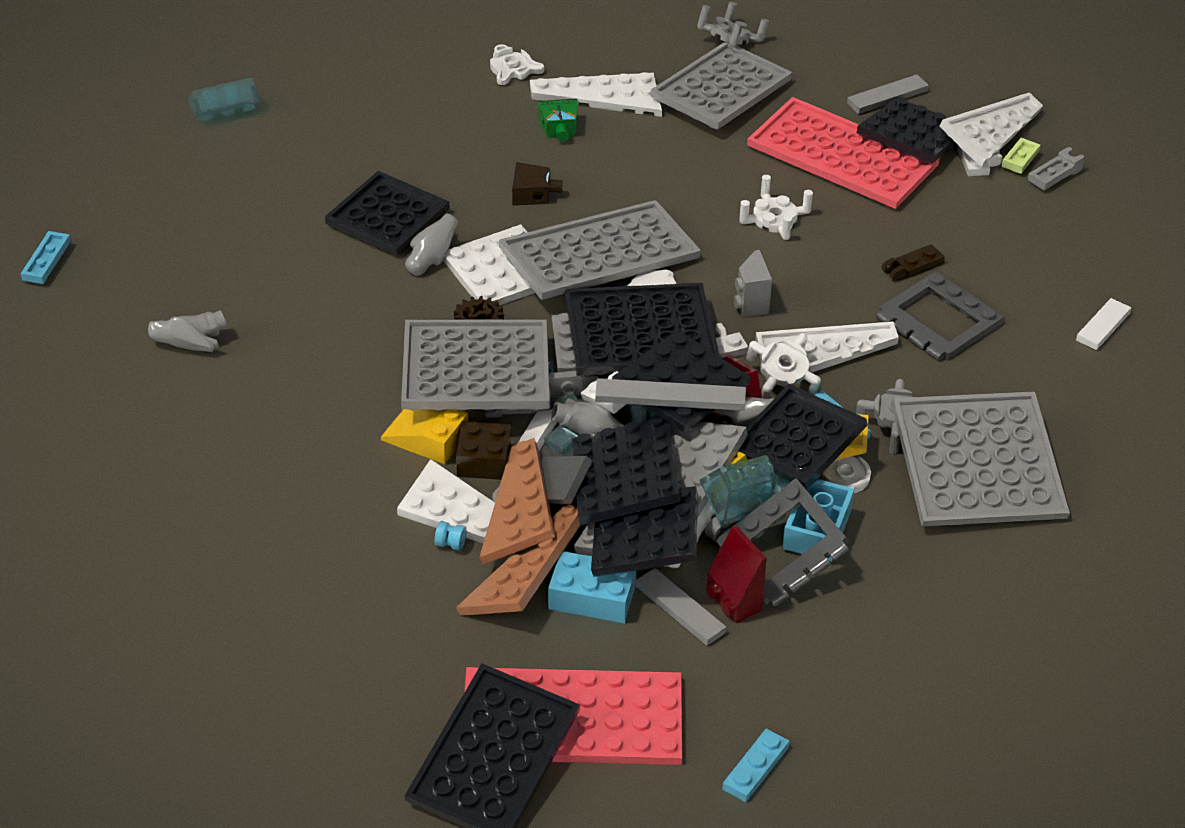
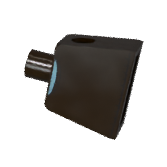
M516 162L512 186V205L547 204L549 192L562 193L563 180L551 179V169L549 167Z

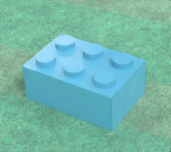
M817 479L807 489V492L843 533L852 511L855 489ZM802 505L792 509L784 529L783 549L801 554L826 536ZM830 556L827 560L832 562L833 559Z
M563 551L558 558L548 588V609L625 624L636 587L637 570L593 577L591 571L592 556Z

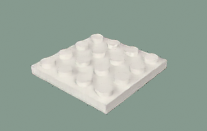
M522 225L448 249L447 254L444 256L443 261L475 299L483 296V299L487 300L490 297L492 298V303L498 301L500 306L535 293L499 248L500 239L527 233Z

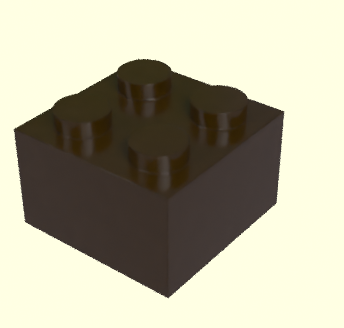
M462 421L456 454L457 477L502 480L511 449V424Z

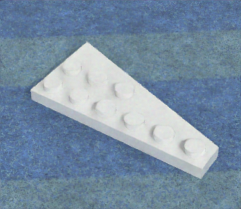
M643 72L640 74L559 77L554 79L539 78L537 80H530L531 97L535 100L546 101L577 98L578 104L579 102L589 103V107L615 111L632 109L637 114H643L644 111L654 112V116L662 117L660 102L650 97L651 89L656 87L654 73Z
M1029 92L943 119L940 127L963 151L982 167L1041 111L1043 105Z
M894 322L756 332L755 340L767 347L776 342L775 344L783 343V341L794 342L799 334H806L807 342L804 350L809 361L808 371L812 373L898 344L899 337ZM783 359L779 361L784 367L791 366L788 360Z
M430 459L397 507V515L437 528L440 521L449 522L451 526L463 525L467 528L466 538L484 543L495 502Z

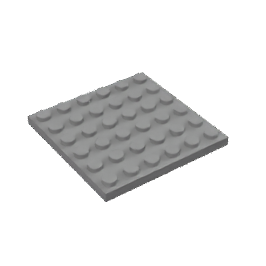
M405 320L401 409L413 411L419 409H549L547 320Z
M1035 392L893 398V412L922 527L1068 518L1070 514Z

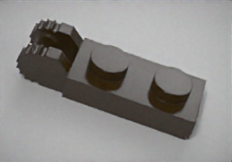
M930 244L900 257L890 258L883 262L881 269L885 273L891 271L890 278L893 281H898L943 264L945 256Z

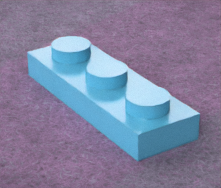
M48 231L21 272L22 280L44 284L70 244V235Z
M765 729L723 782L722 790L747 802L787 751L790 741Z

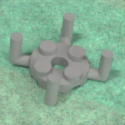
M729 2L725 18L716 17L712 24L706 23L711 7L707 5L702 6L697 24L698 29L708 31L713 36L716 33L721 35L720 40L729 42L731 47H736L737 44H742L743 41L746 44L749 41L763 42L769 20L761 19L758 32L754 34L747 29L746 23L741 21L732 22L737 5L735 2Z
M902 379L896 381L895 388L886 390V393L881 396L880 394L877 395L875 401L859 400L856 407V414L865 415L866 410H873L879 426L892 428L889 453L893 455L899 452L900 436L892 407L893 398L913 397L914 394L909 390H905V382Z

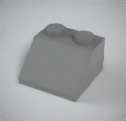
M755 250L739 267L738 278H735L737 295L734 296V306L736 309H739L742 318L769 314L772 278L760 250Z

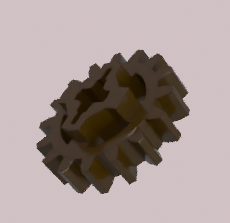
M471 296L470 301L463 299L462 305L457 304L456 310L453 311L454 320H504L503 307H499L498 301L492 303V298L490 297L487 300L483 299V296H480L479 299Z

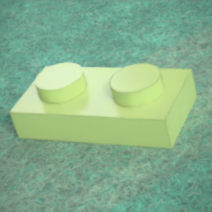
M1020 138L1003 159L1002 167L1022 174L1039 153L1040 144Z

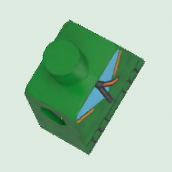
M577 98L537 101V119L547 138H557L558 141L564 142L569 137L576 135Z

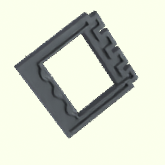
M936 271L880 306L876 316L881 322H894L896 331L905 338L909 337V341L922 350L926 349V352L938 361L944 358L948 361L1004 322L1003 315ZM927 293H931L932 295H940L944 303L949 306L958 307L962 315L967 318L976 319L977 323L951 341H948L903 309Z
M797 478L735 524L750 540L758 539L765 533L767 527L773 523H779L785 518V514L788 511L802 505L826 534L814 546L767 582H764L763 601L766 605L771 602L774 607L789 597L786 592L788 588L794 593L809 582L810 579L807 577L809 572L815 577L831 564L827 560L830 556L836 561L849 551L846 546L849 542L848 539ZM731 528L716 539L720 547H722Z

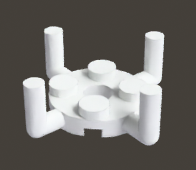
M763 175L761 184L762 199L756 201L754 212L749 215L750 202L747 200L741 201L739 221L743 225L755 223L760 228L762 226L767 227L770 232H779L784 240H788L791 235V228L797 222V217L811 212L813 192L805 190L803 206L796 207L787 196L781 195L777 198H771V177Z
M799 334L794 342L783 341V343L777 344L774 342L767 347L757 341L750 343L746 359L749 362H753L756 359L757 353L762 355L761 373L768 379L761 391L763 399L770 398L771 391L776 384L786 387L788 384L794 386L803 379L810 383L808 393L817 394L821 379L808 371L809 361L804 350L807 342L806 334ZM783 359L788 360L791 366L784 367L779 361Z

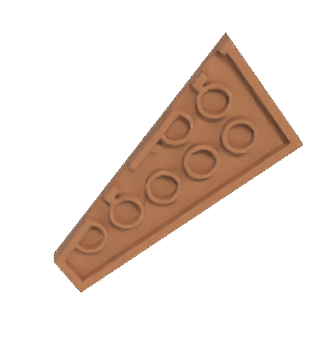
M534 438L521 441L510 449L479 557L483 565L555 537L539 449Z
M570 504L564 506L552 517L554 538L515 552L456 607L459 615L523 611L579 528L580 522L577 505Z

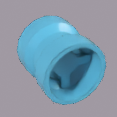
M440 521L435 533V546L445 547L447 545L451 546L454 550L461 551L466 539V526L459 524L451 526L449 522Z

